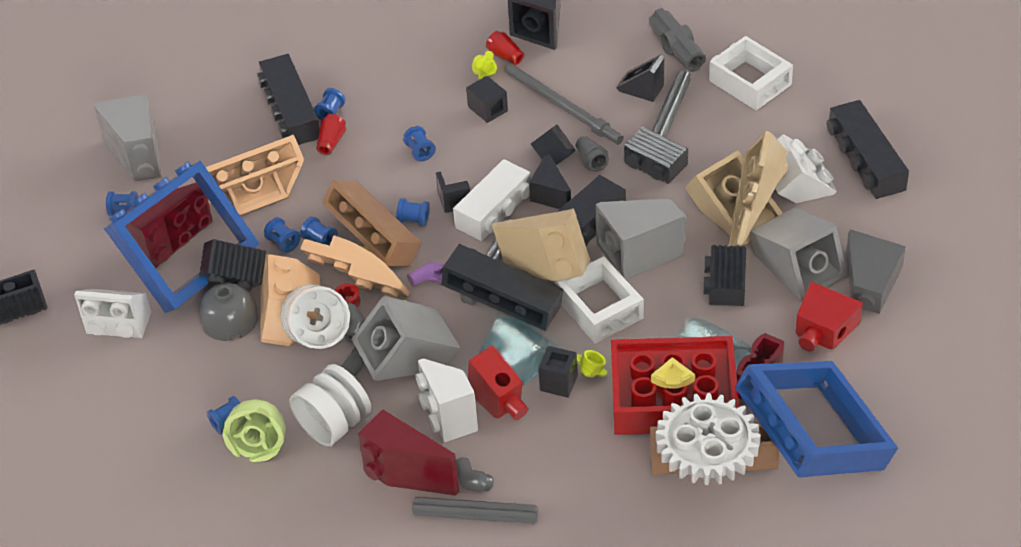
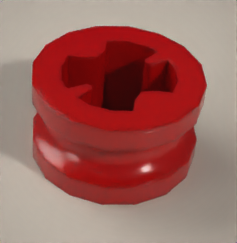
M344 283L335 288L334 291L341 294L346 303H352L357 308L359 307L361 299L356 285Z

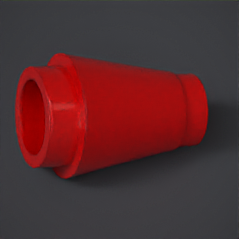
M495 31L486 41V48L493 52L494 56L518 65L524 58V52L505 32Z
M328 114L326 118L321 120L316 147L319 153L330 155L346 132V121L336 114Z

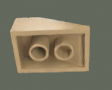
M738 150L697 174L685 187L700 211L729 236L744 161L743 156ZM772 197L769 198L752 229L783 214ZM750 233L743 243L744 246L752 241Z
M574 209L493 223L492 225L504 263L521 271L528 272L539 279L557 281L581 277L590 263L589 254Z

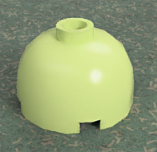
M260 399L246 400L233 408L225 421L222 436L226 447L233 455L240 457L241 454L244 457H252L249 459L251 462H262L276 456L280 451L285 439L286 424L283 415L275 405Z

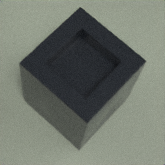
M485 76L466 87L468 107L486 123L508 111L507 91L490 77Z
M557 124L531 143V146L541 159L550 154L556 165L576 151Z
M441 171L435 172L437 191L444 212H453V208L470 192L468 181L445 185Z
M552 346L547 347L538 367L539 385L542 392L569 398L578 376L577 352Z

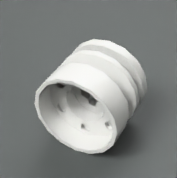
M307 284L297 287L287 295L281 306L280 319L283 329L291 339L309 348L324 349L334 346L343 339L349 328L350 312L348 304L341 294L328 287ZM314 311L318 314L317 320L312 319L310 321V318L306 317L307 312Z
M336 364L328 365L322 373L314 377L313 384L306 383L291 395L289 399L290 408L300 426L310 437L324 446L334 445L346 435L348 427H355L360 420L365 419L371 413L370 400L361 384L352 374Z

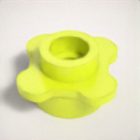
M486 51L485 55H477L473 60L472 70L474 74L479 75V80L485 76L495 74L497 71V65L493 60L494 54L491 51Z
M586 350L583 356L577 354V363L582 374L587 377H595L596 375L605 377L607 375V370L603 368L606 364L603 355L594 350Z

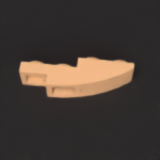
M333 236L330 246L304 239L300 250L308 256L307 260L320 266H323L325 262L333 264V268L348 273L356 282L355 285L367 291H371L372 287L380 289L382 294L392 298H397L398 295L409 296V290L383 261L363 247L337 236Z

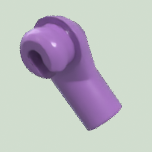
M429 262L408 273V281L413 287L425 280L442 282L443 266L445 264Z

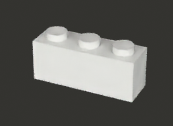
M503 159L453 208L455 228L483 241L490 233L494 232L492 228L493 223L502 222L513 213L514 209L523 200L530 196V172Z

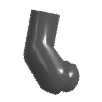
M347 303L350 312V323L345 339L353 342L352 337L364 323L365 319L356 305Z
M466 457L456 460L458 478L463 488L481 492L489 491L493 487L494 480L490 474L472 470L470 461Z

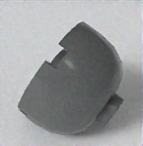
M224 283L216 285L204 294L199 304V317L203 330L208 336L216 340L230 341L231 336L240 334V338L246 336L254 329L258 321L257 306L254 298L247 289L239 284Z

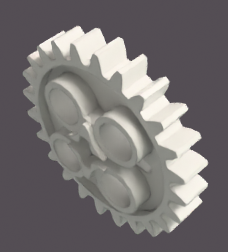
M707 393L705 400H701L697 394H694L693 402H689L683 397L681 407L672 403L671 412L664 411L663 420H658L656 442L657 453H661V462H669L670 472L679 469V478L681 479L688 474L692 475V483H695L701 477L704 479L705 485L709 484L710 478H715L718 484H722V476L725 475L733 481L735 471L744 475L746 465L753 466L754 457H758L760 434H758L759 424L754 423V415H746V406L736 409L735 399L724 403L723 395H720L717 400H712L711 394Z

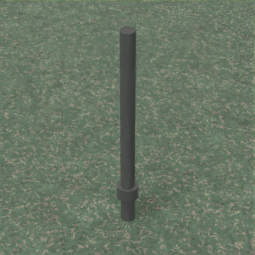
M508 63L505 66L504 71L591 127V131L598 136H605L617 145L622 143L624 136L612 129L610 124L602 118H595L512 63Z

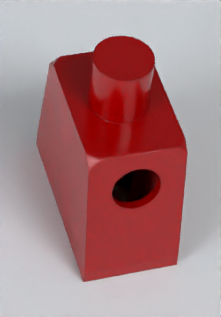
M811 282L796 318L795 333L801 337L798 341L800 347L809 352L814 351L817 345L828 349H835L860 324L863 302Z
M491 345L469 360L467 379L474 391L475 400L494 418H501L507 413L515 421L524 417L529 408L521 400L522 380L494 345Z

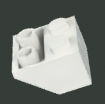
M784 134L777 139L787 151L785 162L788 163L786 175L783 179L781 178L775 188L779 195L794 203H800L832 196L837 192L832 183L834 178L822 163L824 159L817 150H810L798 139L792 140Z
M84 289L75 292L74 296L86 334L121 336L124 338L143 337L151 315L146 293L103 289Z
M424 358L418 360L419 373L415 374L421 393H418V398L424 411L428 410L430 413L428 418L433 432H439L445 443L478 431L475 394L464 371Z

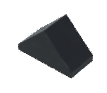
M660 54L629 70L616 89L619 92L654 102L664 87V57Z
M550 154L544 156L529 181L530 201L560 209L571 200V189Z

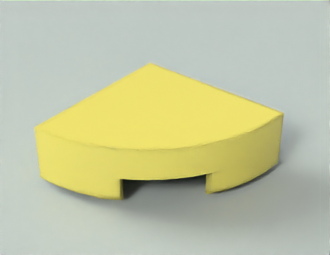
M673 357L651 374V382L665 388H681L695 381V374Z

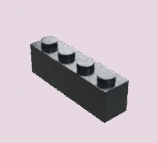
M289 53L259 61L261 72L257 73V79L260 88H266L264 89V95L267 104L273 105L271 106V112L274 120L280 121L278 128L281 137L285 138L294 135L298 145L318 140L320 131L319 121Z
M861 100L831 107L829 120L826 123L828 132L831 136L834 135L841 152L847 155L853 170L857 171L861 176L864 187L871 191L875 199L906 191L909 170Z
M599 175L557 212L574 209L585 245L587 246L590 240L596 236V204L600 202L626 201V189Z
M458 244L443 266L442 286L541 330H547L561 307L564 289L462 244Z

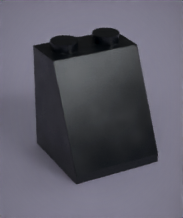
M507 0L510 36L555 50L558 44L560 0Z

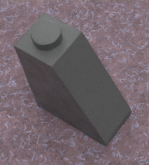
M850 229L846 256L851 298L863 302L862 309L880 314L903 267L906 246Z

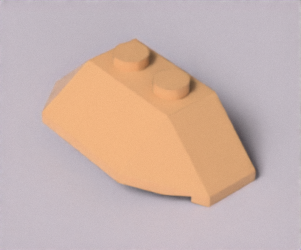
M294 135L213 164L206 167V169L239 215L242 216L288 198L304 158Z
M267 253L265 255L262 285H260V337L263 343L283 346L292 345L295 341L288 336L282 327L280 319L281 306L287 295L297 287L307 284L320 286V274L295 258ZM308 311L306 317H309L310 321L312 319L317 320L318 314L314 311Z

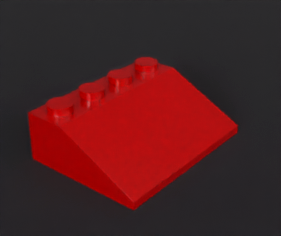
M733 336L611 340L614 435L650 434V427H658V420H663V412H671L672 403L681 407L682 398L685 397L689 402H693L694 394H697L701 400H705L707 393L711 394L712 400H717L720 395H723L724 403L735 399V408H739L738 391L735 388L737 377ZM673 357L695 374V381L681 388H665L652 383L651 374Z

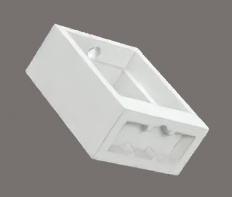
M747 36L733 43L721 54L713 57L709 64V81L756 111L792 85L793 64ZM746 62L765 75L751 84L732 71Z
M605 257L590 262L581 277L555 281L556 286L564 289L561 306L594 344L644 319V299ZM604 280L621 300L593 314L577 296V293Z

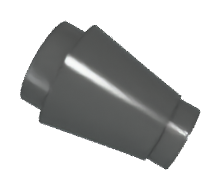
M582 136L576 141L575 146L584 166L588 170L598 172L607 166L609 157L608 151L587 136Z

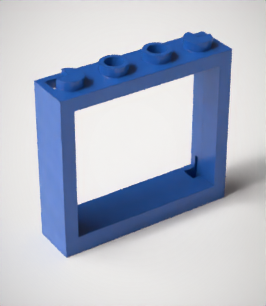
M201 160L192 165L188 161L175 170L177 176L171 180L165 177L153 186L156 190L149 196L143 193L131 202L134 206L127 212L121 209L109 218L112 223L104 228L165 313L175 310L209 284L208 278L200 277L198 273L176 291L172 292L125 226L187 180L193 177L238 240V245L255 248L260 244Z
M833 361L747 365L735 386L798 478L885 470L898 450L897 445ZM818 387L859 444L817 447L777 390Z

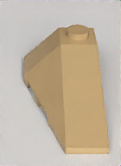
M765 131L745 152L728 247L731 245L741 247L779 181L786 175L788 163L785 162L787 151L769 131Z

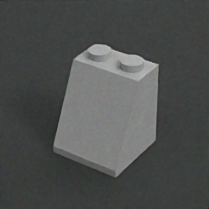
M148 94L94 102L104 144L132 179L137 181L161 177L158 135Z
M671 198L597 203V245L614 268L626 280L684 256V243H686L684 226L687 222L685 212L681 207H677Z
M795 207L750 231L755 256L800 300L804 299L811 282L827 287L847 276L836 224Z
M383 296L352 337V341L370 374L377 381L418 374V360L423 358L448 365L460 349L437 308Z

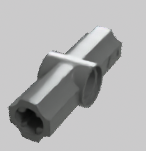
M663 8L655 10L654 14L649 17V25L660 37L664 51L668 55L674 54L685 69H689L691 72L699 70L706 62V55L694 42L691 29L687 25L681 26L669 11H665Z

